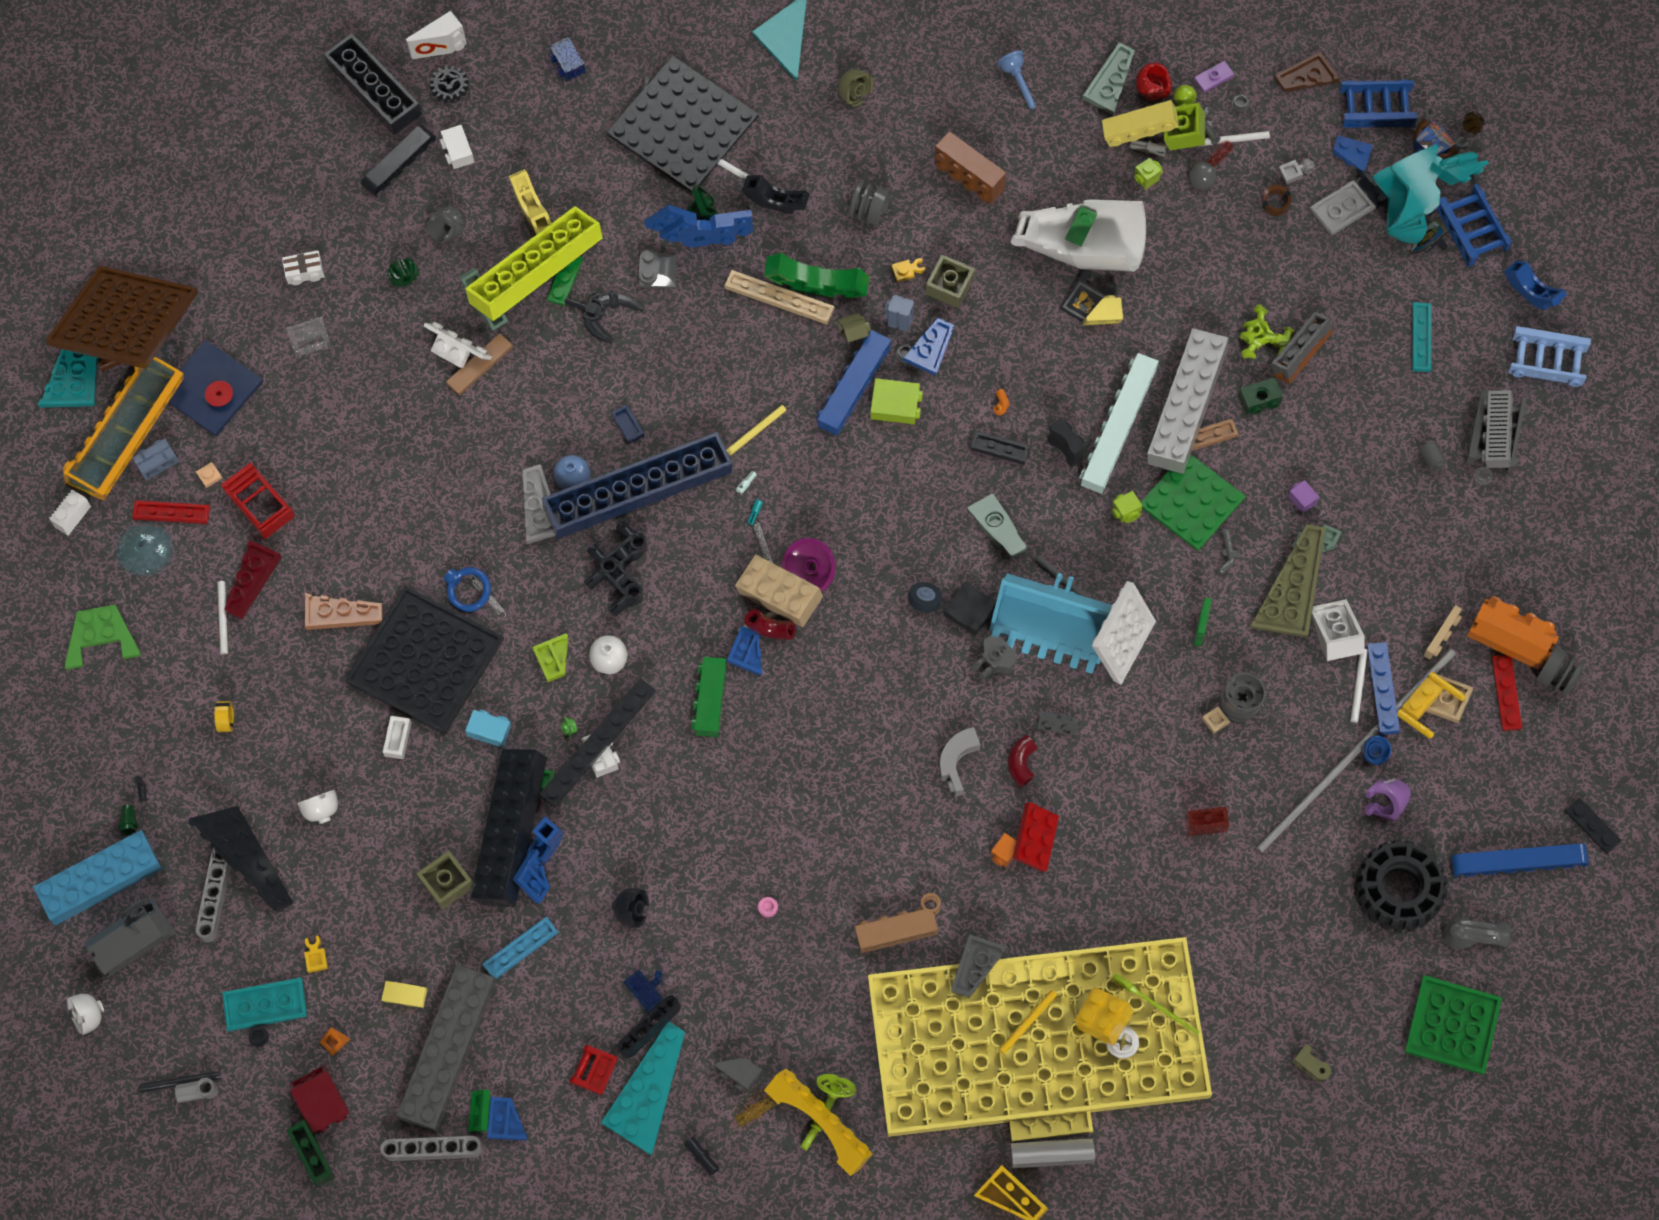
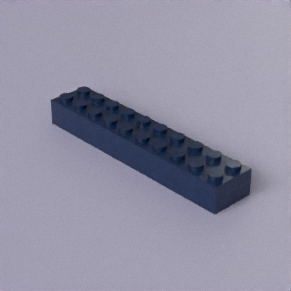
M718 432L543 497L542 506L556 539L728 475L732 473V461Z

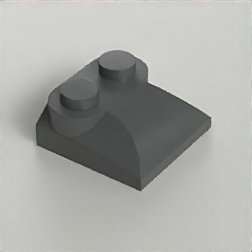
M650 249L640 253L639 288H676L677 254L656 253Z

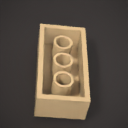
M756 554L735 585L739 594L781 617L793 621L802 628L823 598L819 587Z

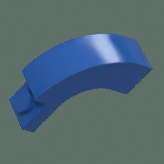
M1516 260L1503 271L1512 287L1539 309L1547 310L1550 306H1556L1567 296L1564 289L1549 287L1542 283L1535 276L1528 262Z
M546 816L532 831L536 834V837L527 851V855L531 849L539 851L537 858L540 865H545L549 861L563 837V831Z

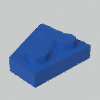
M531 849L513 880L535 903H541L550 886L545 877L544 867L539 864L537 858L539 851Z

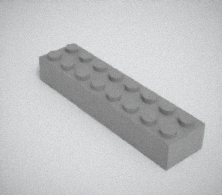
M1192 329L1148 451L1149 465L1184 474L1228 351V337Z

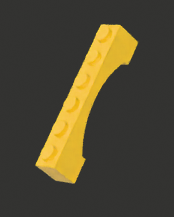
M787 1068L777 1073L764 1091L777 1104L782 1102L790 1104L805 1112L818 1123L835 1148L838 1156L836 1162L850 1176L858 1172L873 1155L868 1146L861 1142L852 1130L846 1128L839 1118L825 1107V1104L817 1099L810 1089L803 1085L796 1078L795 1074Z

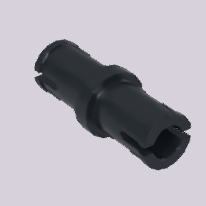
M694 1136L684 1143V1146L695 1157L696 1163H700L709 1176L719 1170L720 1167L709 1156V1151L707 1149L704 1150Z

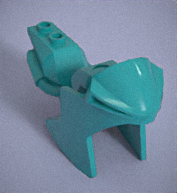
M1435 144L1403 158L1392 166L1373 175L1372 179L1388 197L1387 235L1401 242L1418 244L1427 231L1425 215L1431 213L1440 204L1441 192L1436 186L1437 177L1449 185H1455L1459 182L1464 184L1472 179L1470 175L1473 173L1476 176L1483 172V167L1489 164L1488 160L1478 162V155L1473 151L1456 154L1443 160L1436 155L1439 148Z

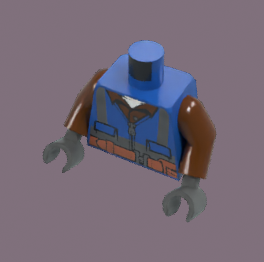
M1428 107L1425 111L1427 116L1422 118L1413 136V148L1416 150L1414 153L1437 144L1439 149L1436 155L1444 160L1459 154L1460 149H1467L1469 146L1468 142L1461 145V142L1465 139L1464 137H1459L1455 142L1434 120L1430 121L1431 118L1437 116L1438 112L1435 111L1430 116L1429 111L1432 107Z

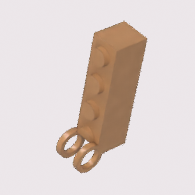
M934 893L925 894L921 899V907L917 908L915 912L908 913V911L897 913L894 917L882 916L874 922H859L858 926H855V934L860 953L937 935L938 927L935 916L940 911L941 900L939 896ZM927 901H934L937 906L934 909H928L924 904Z

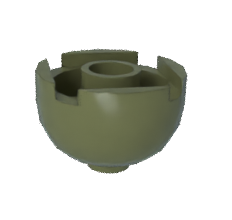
M859 69L848 70L839 80L838 93L846 103L854 107L859 106L865 101L860 99L867 93L871 94L874 85L873 78L868 73Z

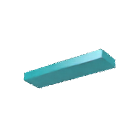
M1412 303V371L1431 372V303Z

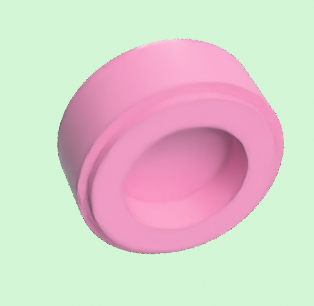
M765 897L760 900L758 911L763 917H772L778 911V904L775 899Z

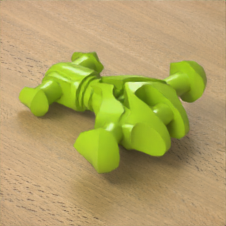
M1261 304L1256 305L1253 311L1257 314V319L1243 323L1242 327L1247 329V331L1240 333V338L1249 345L1247 349L1241 351L1243 359H1255V349H1259L1265 343L1280 348L1279 353L1276 354L1278 356L1291 341V334H1295V331L1290 326L1283 328L1284 335L1280 333L1274 334L1270 330L1267 321H1264V315L1269 311Z

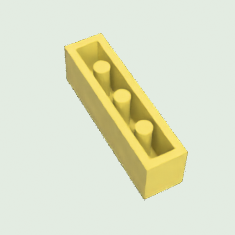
M1172 100L1102 120L1104 138L1109 147L1137 141L1140 138L1154 136L1155 134L1171 131L1179 127L1177 110Z

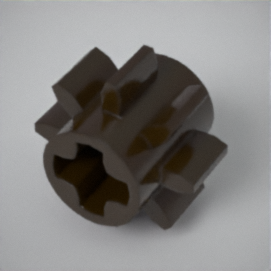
M1473 111L1465 114L1466 117L1462 121L1464 130L1467 133L1472 132L1473 135L1482 132V126L1485 125L1483 116L1480 113L1474 114Z

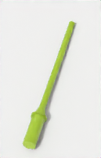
M1117 973L1111 979L1128 992L1139 995L1198 1035L1200 1032L1138 991L1134 984Z

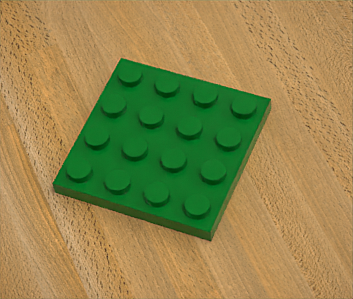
M1190 455L1184 474L1169 470L1140 503L1143 510L1195 550L1199 551L1242 503L1246 496L1194 456Z
M1423 975L1404 1053L1484 1075L1502 997Z

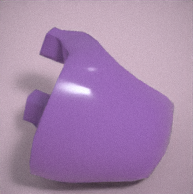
M1398 779L1375 782L1367 790L1366 797L1370 799L1376 793H1383L1390 798L1391 804L1383 807L1377 803H1370L1365 807V814L1368 816L1374 814L1388 821H1395L1403 813L1410 800L1411 790L1409 786Z

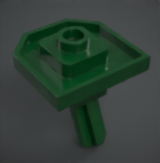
M697 184L693 186L692 194L695 200L687 211L696 213L697 220L705 218L710 220V217L718 214L714 205L715 201L710 194L708 195L705 189Z

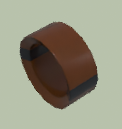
M1273 185L1264 191L1261 204L1268 214L1274 216L1283 215L1290 208L1292 196L1287 188L1281 185ZM1274 193L1284 196L1287 204L1282 208H1273L1267 203V196Z

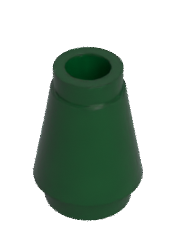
M130 804L123 805L118 829L123 835L135 834L136 829H138L134 806Z

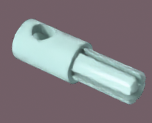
M751 471L735 490L737 492L740 491L742 495L756 477V473Z

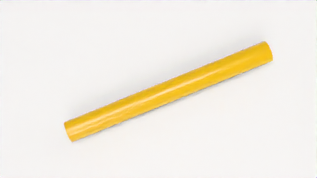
M1051 990L998 1049L1002 1054H1006L1057 996L1056 992Z

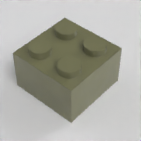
M941 255L926 283V295L960 308L974 280L975 268Z
M447 851L417 873L421 883L442 910L469 892L473 886L472 880L450 851Z

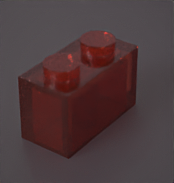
M1227 806L1187 811L1185 821L1188 836L1227 832L1229 828Z

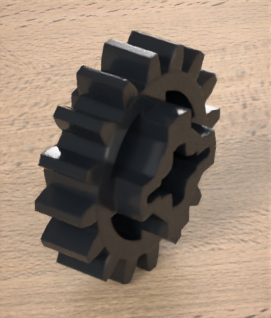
M445 65L444 70L438 68L439 73L433 72L434 78H430V89L433 96H437L438 101L443 98L444 103H447L448 100L454 103V99L461 100L460 95L466 96L465 91L469 90V81L466 73L462 72L460 67L455 70L454 65H452L451 69H448L447 65Z

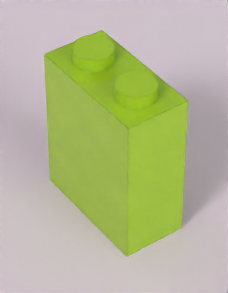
M875 378L871 419L915 424L916 419H920L921 408H918V402H922L923 391H920V384Z

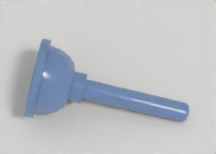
M1018 50L1003 56L997 61V66L1015 77L1029 109H1034L1036 105L1021 75V67L1024 63L1023 51Z

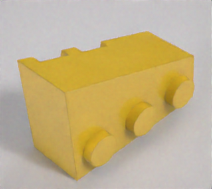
M1002 1165L974 1195L1024 1220H1039L1049 1210Z

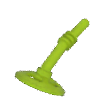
M823 1074L816 1080L817 1086L829 1096L825 1102V1107L829 1111L837 1098L851 1097L856 1092V1087L851 1081L834 1074ZM814 1120L811 1124L812 1128L800 1146L805 1151L808 1150L817 1133L822 1131L821 1127Z

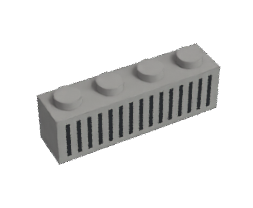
M1488 391V398L1484 400V406L1487 409V415H1484V426H1487V432H1483V444H1486V450H1482V461H1486L1487 468H1510L1513 412L1512 391Z

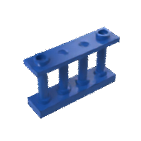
M1347 80L1341 82L1339 92L1346 93L1348 113H1344L1342 119V128L1415 127L1417 112L1409 111L1408 92H1412L1414 80ZM1372 92H1382L1384 113L1373 112ZM1390 92H1400L1402 112H1391ZM1354 93H1364L1366 113L1355 112Z
M1478 184L1473 186L1472 195L1452 203L1447 202L1445 196L1440 198V204L1436 208L1468 267L1476 263L1479 254L1499 246L1502 247L1504 252H1507L1511 245L1509 235L1505 234L1486 200L1485 192L1479 188ZM1476 201L1480 210L1460 218L1456 217L1453 213L1454 209ZM1482 216L1485 217L1489 224L1468 233L1464 232L1461 227L1462 224ZM1493 231L1497 240L1477 248L1473 247L1470 243L1471 239Z

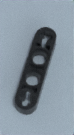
M669 995L665 997L620 1040L617 1049L624 1058L633 1057L680 1011L681 1004L675 996ZM661 1016L657 1023H652L655 1017ZM646 1030V1034L643 1037H638L641 1031Z

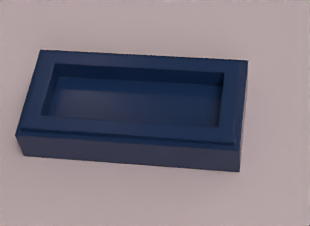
M627 404L611 412V416L628 444L645 436Z

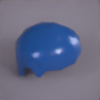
M1371 736L1364 741L1362 746L1364 759L1373 765L1384 764L1392 752L1390 743L1383 736Z

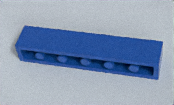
M871 330L868 337L863 338L862 347L860 350H856L852 357L853 362L851 365L848 364L846 366L842 380L839 379L834 387L833 395L830 394L827 397L825 408L823 410L820 409L817 414L818 427L836 436L840 433L891 348V339Z

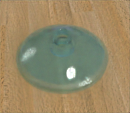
M141 523L132 526L123 533L118 541L116 554L120 565L128 573L136 576H150L160 572L167 566L172 558L174 546L171 536L163 527L153 523ZM141 543H145L143 547H139Z

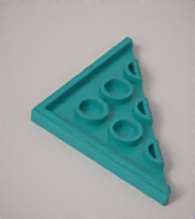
M807 0L794 1L752 31L757 40L795 80L798 79Z

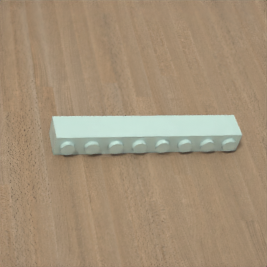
M1140 353L1137 354L1135 359H1131L1128 366L1130 372L1124 375L1121 382L1123 388L1122 390L1118 389L1114 398L1116 400L1115 406L1111 405L1107 415L1110 416L1108 422H1103L1100 430L1103 433L1101 437L1097 436L1093 446L1096 449L1094 453L1090 452L1086 463L1089 465L1087 469L1083 468L1079 478L1082 480L1081 486L1101 494L1103 493L1157 370L1158 360Z

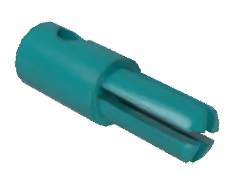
M755 500L747 524H750L755 513L751 525L754 524L763 505L761 500Z

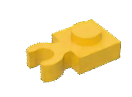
M922 258L916 259L912 264H910L909 259L892 264L891 268L897 283L915 278L914 272L924 273L926 271L925 267H917L918 264L923 263Z
M316 936V943L313 945L310 944L308 938H305V944L310 949V951L304 952L308 973L328 969L325 949H319L321 946L319 936Z

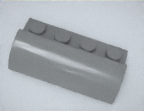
M1092 1138L1010 1143V1163L1012 1168L1090 1164L1095 1162V1149Z

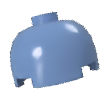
M565 456L554 467V482L561 490L586 482L591 478L590 468L587 462L579 456Z

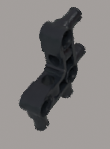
M625 520L621 521V524L619 523L616 529L626 540L610 553L605 555L596 544H593V548L589 547L586 551L597 562V568L595 573L584 580V583L587 587L589 586L590 590H593L600 582L607 580L616 589L621 598L608 607L615 617L627 607L638 605L643 600L641 586L634 577L631 578L625 572V567L634 560L637 561L647 551V540L642 533L633 531ZM637 542L643 543V545L639 547L635 546L634 544ZM609 565L614 566L612 570L605 569ZM632 592L639 593L636 597L630 596Z

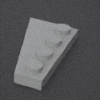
M541 464L523 469L526 542L530 544L555 536L542 506V498L551 494Z

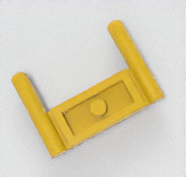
M1431 672L1428 678L1422 682L1397 712V715L1431 739L1434 736V732L1417 720L1437 699L1443 689L1460 701L1465 700L1466 695L1434 672Z

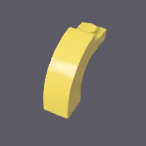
M523 169L508 177L518 204L532 230L537 235L552 223L547 211L541 205L534 191L527 171Z

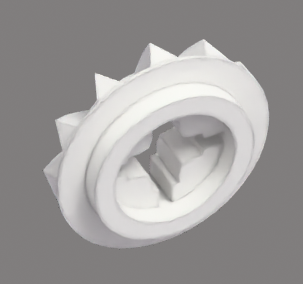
M1126 1026L1118 1041L1125 1035V1042L1130 1045H1124L1122 1050H1120L1119 1043L1116 1042L1114 1046L1107 1043V1048L1111 1055L1119 1059L1129 1058L1136 1053L1139 1047L1137 1034Z

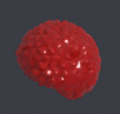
M1156 62L1144 65L1136 76V88L1142 97L1149 101L1162 100L1171 93V78L1167 68L1161 63Z

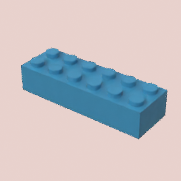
M140 830L33 887L49 920L56 926L162 870V867L146 835Z

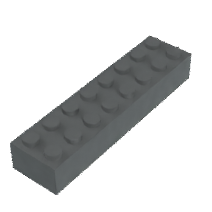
M456 965L397 1113L399 1120L438 1133L496 985L494 977Z

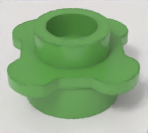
M565 716L564 721L561 723V730L563 734H567L568 738H571V734L577 732V726L573 718L568 719Z

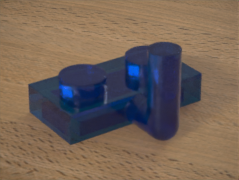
M640 970L624 981V984L648 1013L663 1000L655 989L664 980L660 970L655 971V978L650 982Z

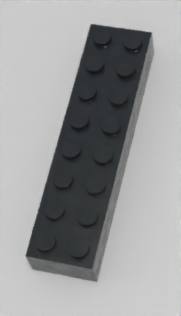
M502 749L470 899L480 905L516 907L520 887L513 878L527 856L547 757L536 749Z

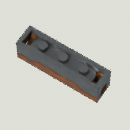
M1317 312L1312 314L1272 362L1276 378L1288 384L1295 379L1333 333L1330 318Z

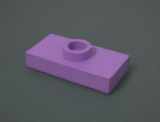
M1223 61L1194 77V81L1205 93L1234 77V73L1226 62Z

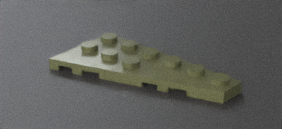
M1306 524L1250 628L1308 638L1326 527Z

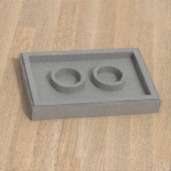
M1353 180L1312 205L1309 210L1332 236L1374 210L1376 206Z

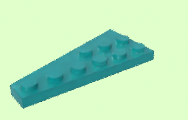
M62 349L52 370L51 379L44 389L45 393L38 403L39 408L95 406L98 357Z
M670 1022L665 1025L601 1122L602 1125L651 1156L654 1152L685 1036V1031Z

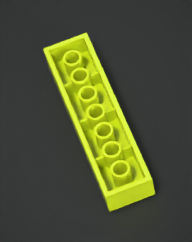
M574 206L466 287L465 290L469 304L492 321L496 320L603 239L600 223Z

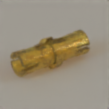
M768 1095L758 1103L750 1104L748 1109L734 1116L736 1121H739L738 1125L741 1128L751 1120L760 1118L761 1114L775 1107V1104Z

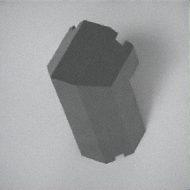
M148 898L150 902H145L144 899L137 901L125 909L123 912L125 917L123 919L120 917L116 922L84 942L88 952L92 953L93 960L107 978L176 934L153 898Z

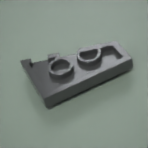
M969 934L951 993L971 998L1008 947Z

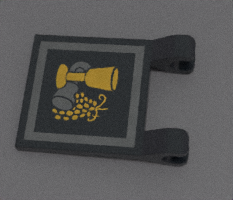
M1084 269L1080 278L1059 307L1082 322L1104 296L1113 295L1117 287L1115 284L1110 283L1104 293L1086 283L1091 277L1092 271Z

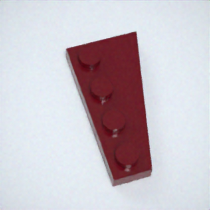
M251 540L247 544L248 549L242 558L243 563L240 572H237L235 586L231 589L224 609L228 614L241 620L282 558L280 553Z

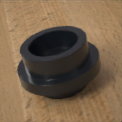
M255 1027L249 1033V1041L255 1047H262L269 1040V1033L263 1027Z

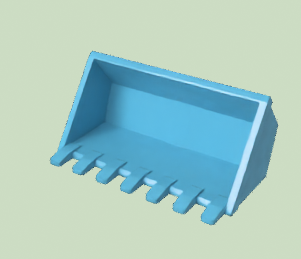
M1007 573L1000 585L989 631H992L991 636L999 637L1000 634L1008 636L1007 644L1012 649L1016 639L1024 641L1022 653L1025 654L1029 653L1032 644L1040 646L1038 658L1041 659L1045 658L1048 649L1054 650L1056 654L1053 661L1058 664L1061 663L1064 654L1071 655L1072 659L1069 666L1074 669L1077 668L1080 658L1087 660L1088 664L1085 671L1092 674L1095 664H1100L1101 661L1092 647L1093 640L1100 632L1102 623L1107 619L1112 605L1070 591L1074 577L1071 576L1067 580L1066 589L1059 588L1063 578L1061 573H1058L1054 586L1044 585Z

